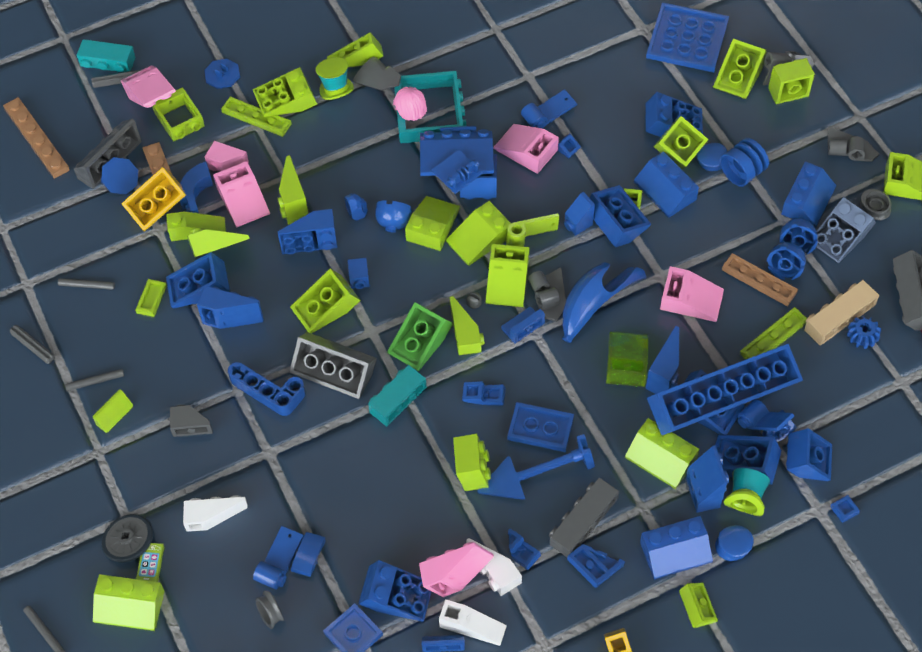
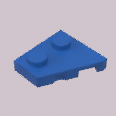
M584 544L567 557V560L595 588L625 564V561L622 559L617 561L607 557V553L596 551Z

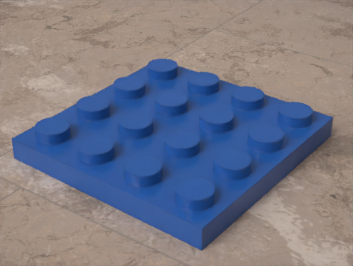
M662 2L646 58L714 73L729 16Z

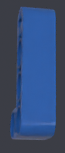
M235 362L228 367L231 384L279 415L287 416L291 414L305 397L304 383L299 377L290 378L280 388L242 363Z

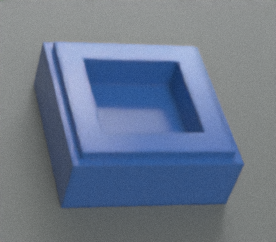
M849 495L837 500L830 506L842 523L860 513L859 508Z

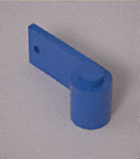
M564 89L538 107L534 103L526 105L521 111V116L531 127L543 129L547 124L577 106V103Z
M754 399L737 415V421L744 429L779 431L780 429L787 428L786 424L794 417V414L769 412L761 401Z
M281 526L265 561H261L257 565L253 580L276 590L279 587H283L287 578L286 573L304 535Z

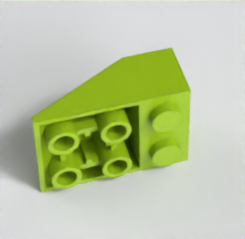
M300 67L252 89L264 117L302 112L317 105L308 81Z
M890 152L885 168L883 192L886 195L922 200V161L907 154Z
M492 244L486 304L524 306L529 265V247Z

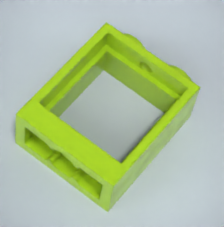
M183 87L172 93L171 97L165 100L160 99L152 106L155 115L173 142L205 127L201 113ZM185 105L193 118L172 128L164 115Z

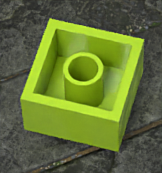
M807 58L773 66L768 89L775 104L809 97L815 74Z
M680 116L654 145V148L660 153L664 151L683 169L709 139Z
M478 434L454 437L456 475L464 490L488 488V480L491 479L489 467L487 468L486 462H489L488 450H485L484 441H480Z

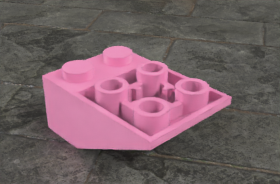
M152 65L120 80L128 98L147 108L155 105L156 101L160 99L165 100L171 97V94L176 92L157 67Z
M513 124L493 149L538 174L558 151L559 137L542 128Z
M247 161L213 174L216 188L236 228L270 214Z
M670 266L660 310L717 322L724 289L689 270Z
M469 542L456 550L450 549L440 556L429 557L426 561L419 563L423 587L442 597L459 592L482 570L494 555L478 544Z

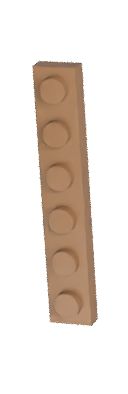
M19 97L4 104L5 111L52 177L55 179L70 171L64 159Z

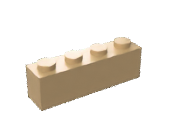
M864 280L858 284L854 283L846 293H840L831 304H825L816 315L811 314L806 319L807 323L804 331L821 346L847 327L856 317L859 318L874 307L879 294Z

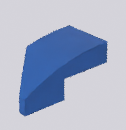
M509 529L511 557L522 567L529 570L540 558V551L526 543L521 535Z

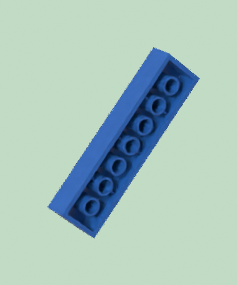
M786 344L647 397L661 435H665L803 381L790 346Z

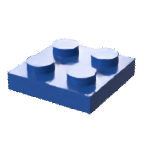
M355 603L323 630L325 636L340 652H365L383 636V632Z

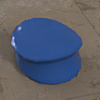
M720 143L705 144L696 154L698 163L707 171L721 170L720 157L727 152V149Z
M729 526L719 533L715 549L717 554L724 560L736 561L745 557L752 550L754 538L745 527Z

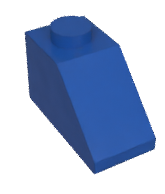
M584 192L580 193L565 212L564 225L575 236L593 225L595 204Z

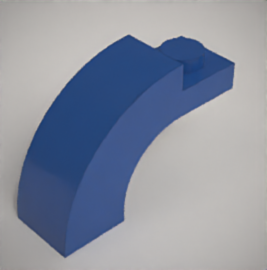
M207 162L194 166L181 180L180 184L186 194L180 200L182 210L186 209L187 212L199 213L196 205L197 196L205 188L213 186Z

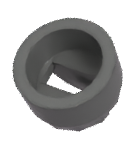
M471 292L467 296V305L473 309L481 306V295L478 292Z

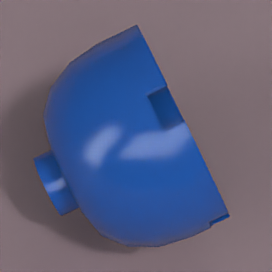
M387 200L378 201L376 203L375 216L377 222L385 228V231L395 233L396 230L407 226L413 212L411 206L397 201H393L392 204H386Z
M792 219L782 227L780 243L793 242L799 245L807 255L817 246V231L814 225L805 219Z
M793 242L779 243L773 247L767 257L768 269L779 279L785 280L786 277L794 280L804 271L806 265L805 253L799 245Z

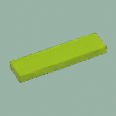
M231 96L221 108L224 114L281 137L285 135L292 125L291 120L278 115L264 117L260 108Z
M794 307L740 350V355L745 359H749L777 348L807 323V317Z

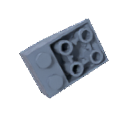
M843 197L817 230L818 243L816 247L837 263H840L865 238L876 222L873 217Z

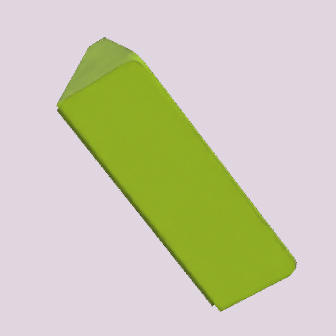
M121 389L118 390L93 415L96 426L105 433H108L133 408V404Z
M687 583L679 590L693 628L718 621L704 583Z

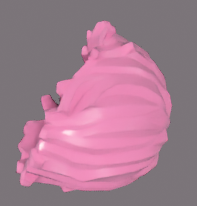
M404 87L397 92L393 105L396 106L395 110H398L400 116L408 121L422 119L427 112L423 93L416 87Z

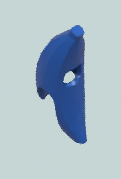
M603 262L586 272L576 282L566 299L563 310L564 336L562 340L571 343L587 321L606 301L630 284L646 279L645 271L639 267H629L604 287L602 278L610 267L609 263Z

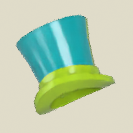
M329 58L316 66V73L322 82L319 90L320 96L324 100L337 99L354 90L353 83L347 78L348 63L343 58Z
M749 468L735 469L733 471L732 493L724 499V505L750 515L762 516L765 507L761 499L770 484L769 477Z

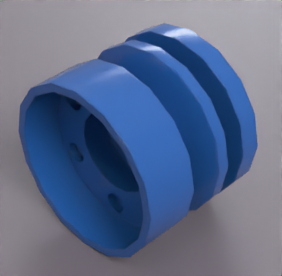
M744 138L734 148L723 154L719 161L725 176L733 184L744 187L769 166V159L765 150L758 142L751 138Z

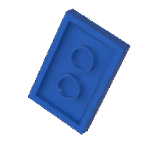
M516 402L507 440L566 452L574 414Z

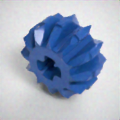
M863 315L860 319L856 317L849 324L847 337H850V343H856V347L862 345L866 349L868 346L873 347L879 341L881 328L878 327V321L872 322V317L865 319Z

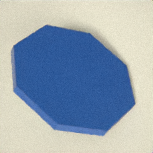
M229 59L212 61L204 70L206 83L216 89L232 87L240 78L239 65Z
M113 157L102 166L101 182L110 193L126 195L138 185L139 170L129 159Z

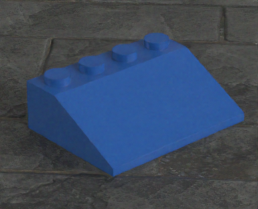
M481 129L478 131L461 130L460 132L445 130L442 132L425 131L420 133V176L435 175L431 169L459 149L470 160H477L479 162L478 168L483 174H494L492 131Z

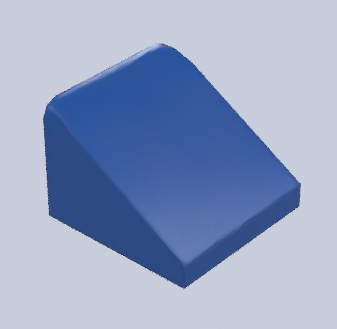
M570 133L558 142V151L567 158H570L581 148Z

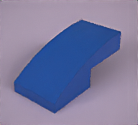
M483 381L464 382L462 396L464 402L481 405H504V384L484 385Z
M309 532L305 533L294 558L291 572L311 577L318 563V556L325 544V537Z

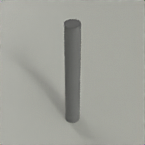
M58 279V286L114 290L115 288L114 282Z
M123 369L67 383L65 387L67 391L124 377Z
M25 607L24 613L53 651L65 652L32 607Z

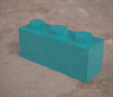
M83 39L77 53V58L80 66L85 68L130 72L135 60V53L133 47L129 45Z
M410 365L405 369H401L391 382H387L378 395H374L370 399L368 404L370 414L387 427L427 388L426 378Z

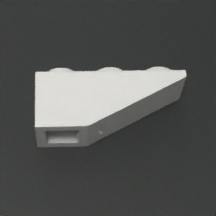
M234 495L230 498L212 497L204 500L192 498L189 501H184L183 524L186 531L208 530L248 508L246 498Z
M470 538L466 540V543L474 542L493 553L494 557L482 568L480 573L482 575L486 574L489 579L488 583L494 592L497 591L502 596L522 583V575L509 558Z
M446 599L439 617L440 628L499 646L507 625L466 605Z

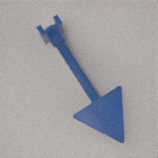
M585 435L577 436L579 448L572 450L571 453L520 472L515 471L511 457L508 456L491 474V479L488 480L489 487L478 489V493L524 500L525 495L520 484L522 480L573 461L583 460L587 469L594 468V460L591 450L588 448Z

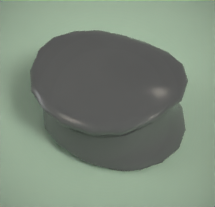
M868 189L861 195L859 208L875 220H884L890 216L891 200L888 195L880 190Z
M268 590L263 591L262 596L257 597L255 600L256 606L264 623L270 629H273L277 622L284 621V617L272 593Z

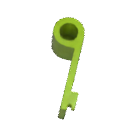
M559 214L511 223L507 228L506 245L524 247L526 236L558 230Z

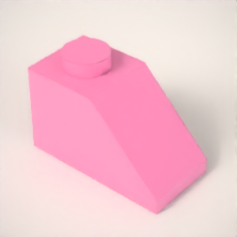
M217 141L213 142L205 155L208 168L212 171L221 172L246 161L249 163L246 151Z

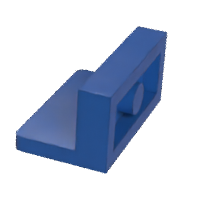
M528 307L502 325L501 329L516 344L545 324V313L541 309L535 312L532 307Z

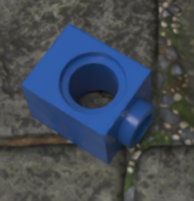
M367 259L348 260L351 288L362 289L370 287Z

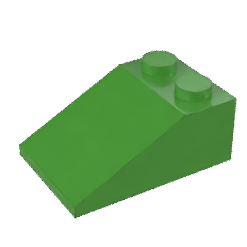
M414 302L387 353L420 371L444 341L453 323Z

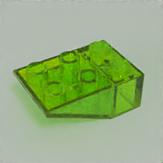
M610 332L606 384L645 387L648 364V335Z

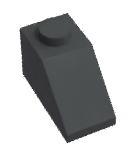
M180 404L170 407V430L173 437L213 434L210 421L190 405Z

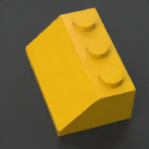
M162 167L121 204L142 230L146 231L184 198L186 194L181 184L171 172Z

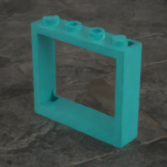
M456 71L401 76L399 86L394 87L395 96L404 87H416L419 90L452 86L457 124L406 129L405 119L400 116L397 110L400 143L420 142V133L425 131L440 132V127L466 126V119H462V116H465L464 105L460 104V102H463L462 91L459 92L461 79H457Z

